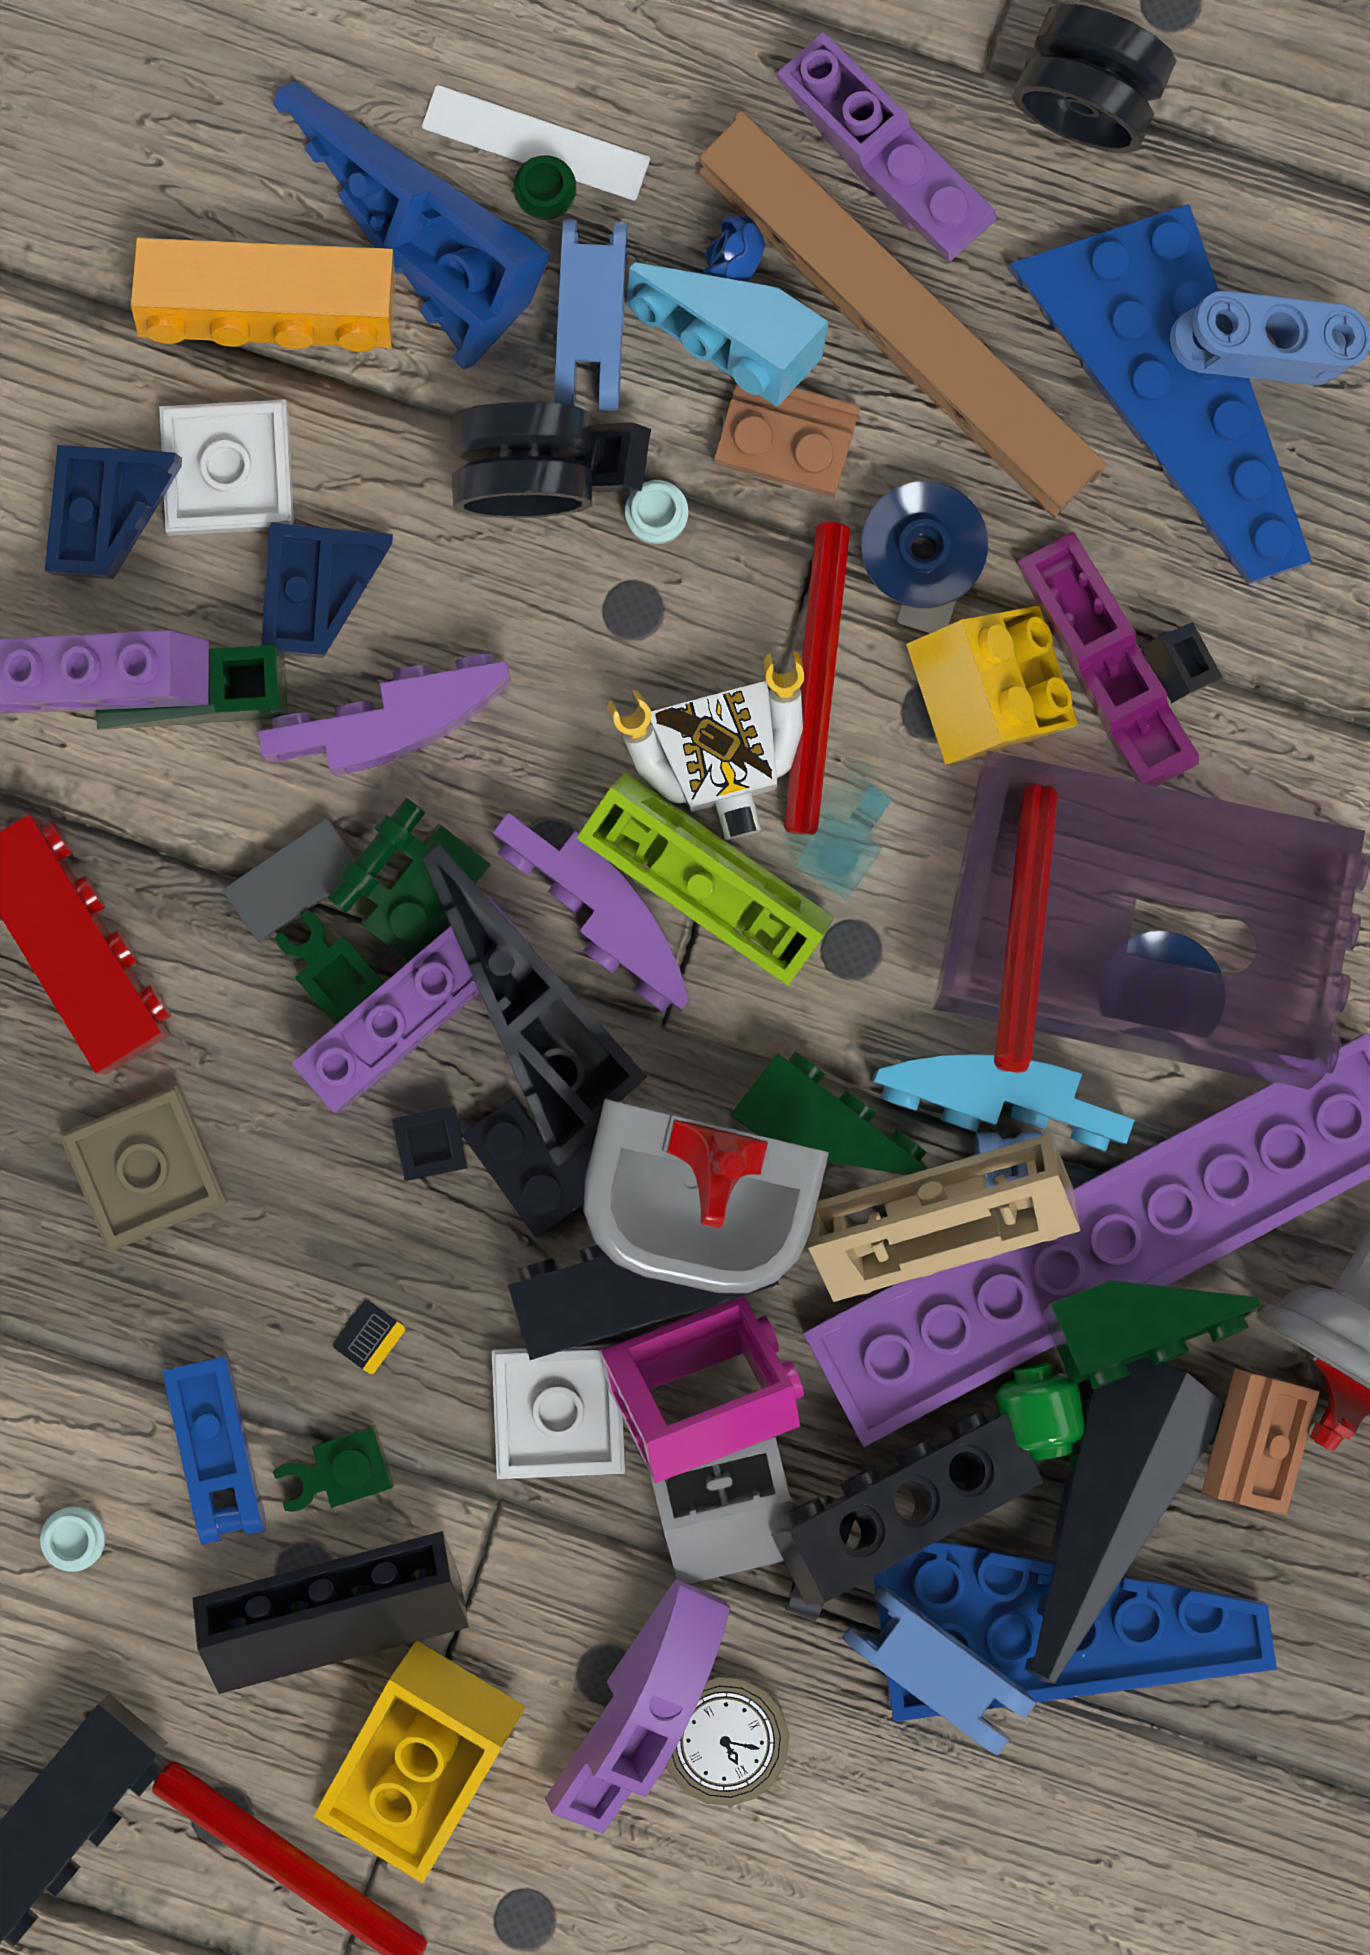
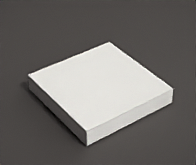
M286 400L159 406L162 452H175L182 457V467L164 495L165 530L169 536L269 530L270 523L294 525L289 409Z
M617 1344L579 1345L533 1360L529 1359L526 1348L492 1350L497 1479L625 1474L623 1417L610 1393L601 1350Z

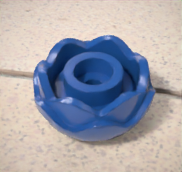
M741 213L740 217L733 215L723 219L721 224L722 235L708 246L706 250L708 267L703 269L700 274L749 282L761 260L765 240L754 220Z

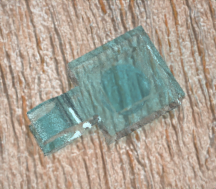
M870 786L846 823L829 812L794 866L847 901L883 848L867 836L892 799Z

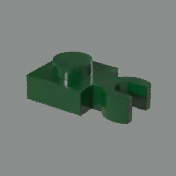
M305 910L300 916L310 926V939L303 945H293L280 932L275 936V940L279 948L288 957L296 961H305L308 964L295 979L331 1021L337 1025L380 988L384 982L344 936L331 947H328L326 944L327 932L325 926L313 913Z
M375 1425L314 1444L312 1449L316 1464L308 1465L303 1461L291 1460L281 1464L273 1471L275 1479L283 1478L286 1475H296L303 1482L304 1490L302 1495L288 1499L283 1503L284 1510L288 1512L304 1509L314 1500L317 1493L325 1490L330 1506L333 1508L394 1487Z

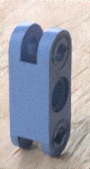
M563 220L554 403L575 406L577 362H600L599 410L619 411L627 260V222L614 221L613 234H610V245L578 244L577 220Z
M1217 291L1201 300L1196 308H1192L1177 318L1171 327L1170 344L1177 360L1187 369L1195 372L1306 385H1322L1365 359L1370 351V326L1364 316L1356 309L1343 304L1234 291ZM1266 331H1267V332L1272 336V338L1274 339L1275 345H1273V344L1269 341V339H1268V337H1267V335H1266ZM1193 332L1197 340L1199 341L1200 345L1206 350L1199 349L1195 345L1193 341Z
M880 1585L873 1596L889 1610L888 1614L892 1616L876 1639L865 1632L863 1634L853 1627L847 1629L842 1639L867 1661L978 1744L998 1756L1010 1738L983 1715L985 1710L995 1698L1019 1716L1026 1718L1037 1701L1018 1684L899 1595Z

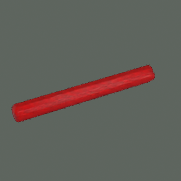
M820 522L816 526L802 652L804 681L799 688L802 701L803 731L789 773L784 819L785 831L796 835H815L819 826L850 536L849 526L838 522Z
M1036 783L1026 786L1024 795L1021 798L994 1053V1064L1000 1071H1011L1016 1074L1026 1072L1029 1068V1063L1032 1061L1058 793L1052 786H1040Z
M168 1763L154 1781L151 1789L154 1795L381 1955H423L427 1946L425 1937L178 1763Z

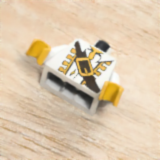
M793 651L795 666L786 674H778L773 671L771 654H768L763 662L766 681L654 711L650 710L642 694L637 690H633L632 692L638 702L636 711L629 716H620L612 700L607 705L608 714L614 725L623 733L624 742L638 774L669 802H686L690 812L716 806L725 840L744 837L762 830L753 796L775 790L777 778L786 774L792 767L803 731L802 701L799 688L804 681V670L800 654Z

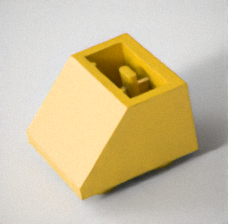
M1039 605L962 619L906 644L945 765L983 757L1079 725L1072 706L1070 689L1064 682L1052 645V634L1044 621Z

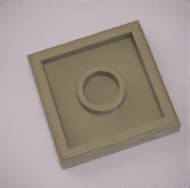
M180 1085L173 1086L59 1135L108 1253L229 1202Z

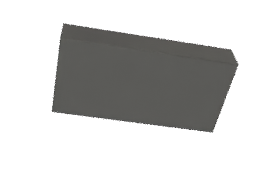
M326 818L222 891L257 942L262 943L300 917L305 910L309 911L325 900L342 879L338 872L349 859L353 862L357 859L331 821Z

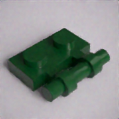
M406 797L391 817L384 814L373 829L378 832L358 859L355 862L349 859L338 872L342 879L327 898L347 913L362 893L375 904L360 921V924L410 962L426 948L448 920L422 860V856L428 848L437 841L474 884L478 882L491 864L439 823L423 843L411 834V831L426 812ZM400 849L410 859L386 888L375 877L396 850Z

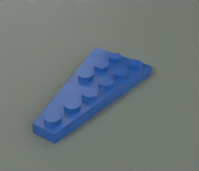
M1189 204L1009 264L1007 270L1020 287L1024 286L1043 311L1042 316L1055 333L1059 332L1083 363L1081 367L1139 443H1144L1163 468L1162 473L1176 491L1180 490L1202 519L1203 527L1248 585L1306 566L1312 561L1250 379L1199 373L1189 370L1177 360L1172 352L1170 333L1171 327L1177 318L1192 308H1196L1199 302L1207 296L1219 291ZM1193 332V341L1195 345L1199 349L1206 350L1200 345L1199 341L1197 340Z
M938 1540L873 1576L875 1591L880 1585H883L899 1595L1018 1684L1037 1702L1277 1670L1269 1610L1265 1602L1124 1575L1056 1682H1043L1024 1669L1026 1659L1035 1657L1043 1616L1037 1613L1040 1596L1049 1593L1055 1562ZM876 1600L881 1632L892 1616L888 1614L889 1610ZM886 1675L893 1722L941 1716ZM994 1698L987 1709L1006 1706Z

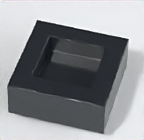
M634 422L590 425L591 449L585 453L584 465L591 469L592 491L598 493L642 491L651 428Z
M1193 622L1159 636L1141 647L1151 668L1167 692L1171 703L1204 689L1223 678Z
M456 1106L392 1119L404 1181L469 1168Z

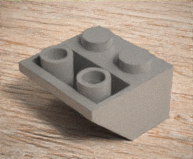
M776 1437L656 1484L651 1476L663 1531L678 1580L691 1584L784 1561L771 1534L789 1525L784 1514L793 1508Z

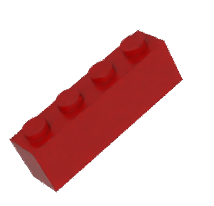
M28 814L0 831V917L95 1074L107 1075L171 1036L163 1022L171 1017V1013L152 984L144 989L131 969V966L138 963V959L124 935L119 930L110 934L98 912L106 907L92 882L86 875L77 880L64 859L73 854L60 829L53 821L44 825L41 819Z

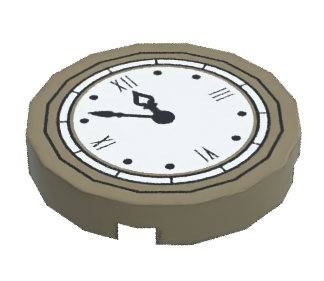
M719 1673L709 1676L692 1717L666 1764L669 1774L684 1792L706 1804L734 1806L756 1799L776 1782L787 1761L789 1731L781 1706L765 1687L752 1680L749 1681L743 1677Z

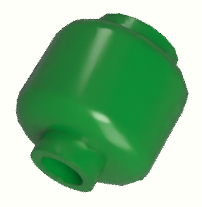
M1050 1362L1034 1363L1014 1368L1015 1380L1005 1383L999 1388L996 1393L998 1415L1009 1414L1018 1446L1027 1450L1033 1461L1052 1459L1072 1453L1074 1451L1072 1443L1082 1437L1085 1429L1078 1384L1072 1386L1066 1374L1053 1373Z

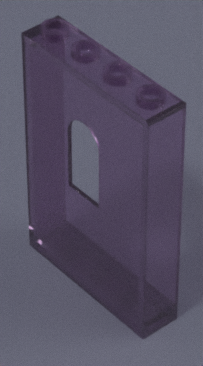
M987 751L979 770L933 1010L998 1023L1021 798L1024 795L1026 786L1036 783L1040 786H1052L1058 793L1035 1021L1036 1032L1311 1090L1325 1076V1073H1333L1340 1051V1036L1332 1035L1335 1011L1343 1012L1351 983L1350 975L1342 973L1345 950L1353 951L1361 923V915L1352 912L1355 890L1362 891L1364 889L1370 869V854L1362 852L1365 836L1364 830ZM1137 896L1230 915L1240 919L1250 928L1255 938L1256 952L1252 963L1239 973L1222 975L1126 954Z

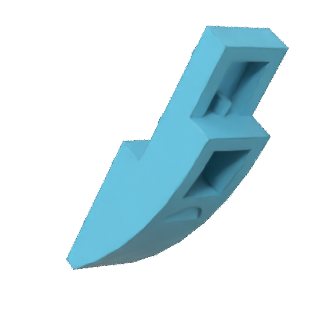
M945 1055L911 1060L875 1070L871 1083L884 1087L880 1099L917 1111L920 1100L944 1108L941 1117L942 1121L976 1133L980 1122L996 1125L1002 1106L1006 1103L1013 1106L1010 1118L1043 1130H1046L1049 1119L1073 1127L1070 1136L1071 1140L1106 1152L1110 1141L1118 1144H1127L1135 1121L1129 1117L1075 1099L1082 1073L1037 1061H1031L1026 1072L1016 1074L1011 1071H1000L994 1064V1055Z

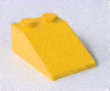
M414 1642L386 1684L313 1817L423 1884L526 1706L421 1642Z

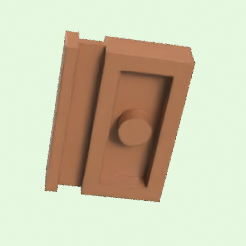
M736 383L715 454L714 464L835 498L861 406L794 388L784 401L776 407L760 395L747 393Z
M1235 1368L1201 1493L1215 1499L1227 1500L1240 1505L1287 1515L1320 1391Z

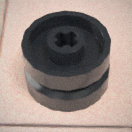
M1061 3L1050 7L1034 44L1040 56L1026 61L1014 89L1012 99L1017 107L1034 122L1056 135L1080 145L1105 152L1126 154L1138 151L1155 114L1149 101L1161 98L1177 62L1171 49L1156 35L1136 23L1111 12L1080 4Z
M503 402L462 409L450 416L452 451L460 458L470 461L452 473L454 510L482 517L538 518L584 511L593 506L591 469L574 461V459L591 449L589 411L577 406L560 403Z

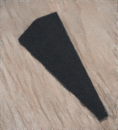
M436 841L422 856V860L549 1155L560 1166L597 1132L604 1099L620 1102L648 1076Z
M1149 1356L1126 1364L1130 1375L1106 1386L1093 1389V1393L1084 1396L1082 1409L1083 1413L1088 1416L1079 1455L1071 1456L1050 1550V1554L1056 1557L1049 1593L1040 1596L1037 1613L1043 1616L1035 1657L1026 1659L1024 1669L1039 1681L1056 1682L1219 1428L1225 1403L1187 1372L1165 1362L1153 1366Z

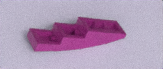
M1072 532L1018 560V566L1037 604L1040 606L1053 635L1142 793L1198 765L1199 754L1169 707L1167 692L1138 647L1135 630L1076 534Z

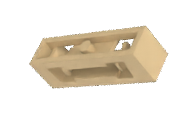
M1049 1133L818 1201L807 1240L808 1249L833 1302L856 1295L867 1294L874 1290L915 1278L930 1276L936 1272L981 1259H989L996 1255L1037 1243L1052 1241L1081 1230L1074 1190L1053 1136ZM1026 1162L1028 1176L1007 1181L1005 1175L1001 1174L995 1177L996 1186L986 1188V1173ZM879 1204H884L887 1217L881 1218L878 1212H871L868 1214L867 1223L852 1226L846 1217L847 1214Z

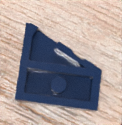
M58 445L45 571L59 576L114 579L181 469L182 457L175 452Z
M270 523L261 645H276L284 655L324 658L393 542V534Z

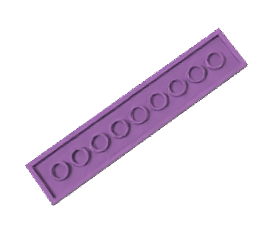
M1369 1033L1361 1034L1075 1186L1073 1190L1081 1231L1052 1241L1041 1242L1002 1253L989 1259H981L936 1272L930 1276L919 1277L887 1286L803 1331L862 1446L865 1447L1055 1346L1042 1315L1050 1303L1109 1280L1168 1286L1369 1179Z

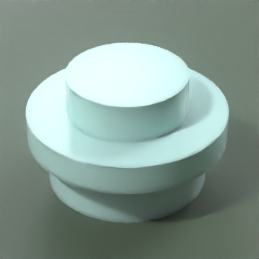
M662 480L644 482L642 491L631 492L625 506L626 522L631 532L641 541L649 544L668 543L677 538L687 524L688 505L686 498L675 485Z
M77 1506L66 1507L52 1514L43 1525L40 1535V1545L45 1558L54 1567L67 1572L81 1571L94 1564L101 1556L106 1542L105 1529L100 1519L90 1510Z

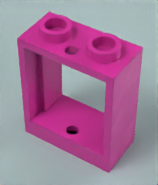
M745 1296L601 1350L610 1393L655 1484L800 1427L796 1400L804 1397V1391L799 1375L790 1360L783 1363L780 1362L776 1355L779 1352V1345L770 1321L766 1316L756 1318ZM737 1355H744L762 1388L761 1390L672 1425H666L649 1391L650 1389Z

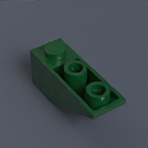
M276 645L209 649L208 705L96 710L97 729L264 720L288 715L285 655Z
M796 1051L788 1060L777 1053L730 1113L731 1116L758 1136L829 1152L827 1162L902 1175H910L928 1169L920 1162L927 1153L923 1148L897 1129L890 1138L885 1136L869 1123L876 1114L872 1109L846 1090L839 1099L818 1084L825 1074Z
M1109 1280L1050 1303L1042 1315L1072 1386L1090 1379L1093 1389H1097L1130 1375L1126 1364L1149 1356L1153 1366L1159 1365L1189 1352L1186 1341L1209 1333L1212 1342H1217L1248 1329L1249 1326L1245 1318L1260 1308L1261 1304L1258 1297Z

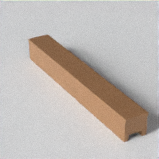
M741 110L734 117V122L699 157V162L703 167L699 170L698 175L739 215L744 213L752 218L760 228L763 238L1050 516L1055 518L1090 481L1094 483L1100 477L1108 464Z

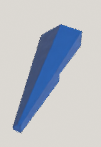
M298 82L279 86L273 103L279 113L289 112L310 142L305 147V150L314 163H326L343 187L342 191L338 194L339 198L375 248L393 249L395 273H403L423 300L424 304L419 308V311L429 324L439 323L457 348V351L452 356L455 362L464 370L474 366L529 306L551 253Z

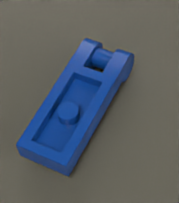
M221 1356L163 1370L162 1373L195 1525L201 1544L206 1545L222 1541L223 1534L244 1530L246 1535L266 1531L264 1508L257 1489L229 1356ZM234 1487L237 1505L217 1509L212 1492Z

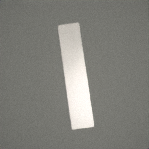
M437 85L434 89L422 123L424 130L521 163H525L527 160L540 155L557 157L571 168L577 182L633 201L637 199L650 162L649 156Z

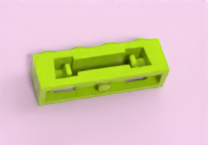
M626 771L611 786L576 838L787 986L790 985L820 943L834 919L825 910ZM643 863L644 865L649 867V869L645 868L641 864ZM736 928L737 930H739L740 932H742V935H741L740 933H738L737 931H735L734 929Z

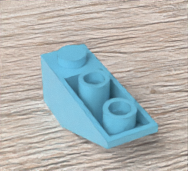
M637 262L629 269L626 306L632 309L634 314L643 323L651 327L660 328L681 342L692 356L701 361L711 362L733 377L735 382L744 391L751 395H760L776 407L784 401L822 359L829 321L778 287Z

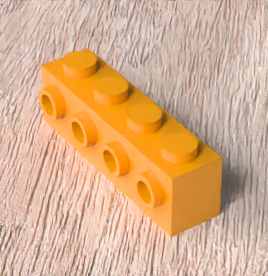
M137 238L131 310L138 337L150 338L153 341L164 344H175L184 339L212 340L220 345L230 347L242 346L247 342L277 343L288 349H304L311 345L341 346L353 352H367L374 348H392L396 286L393 249Z

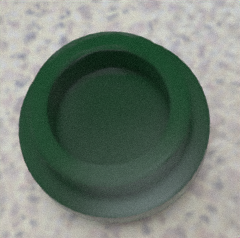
M540 155L527 160L518 169L513 183L514 195L519 207L527 215L540 220H551L560 217L570 209L576 197L577 187L574 173L564 161L554 156Z

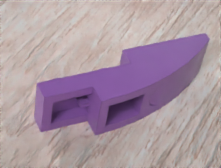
M825 32L821 33L777 72L778 80L797 105L873 194L908 230L914 227L949 262L996 221L995 209L910 126L908 114Z
M480 654L456 660L457 670L432 674L429 665L412 666L393 672L394 681L380 683L384 709L373 710L372 702L365 701L334 708L336 715L334 718L311 722L309 713H294L273 718V729L257 731L261 755L269 763L327 753L329 770L336 777L371 769L403 758L438 741L465 724L489 705L512 682L509 667L506 661L494 663L493 654Z
M508 812L493 832L495 837L504 843L497 854L526 876L529 875L534 867L554 882L548 893L578 915L584 906L593 912L579 931L583 937L589 940V943L583 949L584 953L612 974L619 965L627 969L640 979L633 990L664 1013L670 1004L682 1011L689 1002V997L680 968L665 935L650 910L625 877L608 860L576 839L579 835L576 831L562 849L558 851Z
M675 1579L607 1680V1684L614 1695L545 1797L552 1814L604 1833L631 1792L646 1798L679 1743L706 1685L728 1619L730 1606L727 1601Z

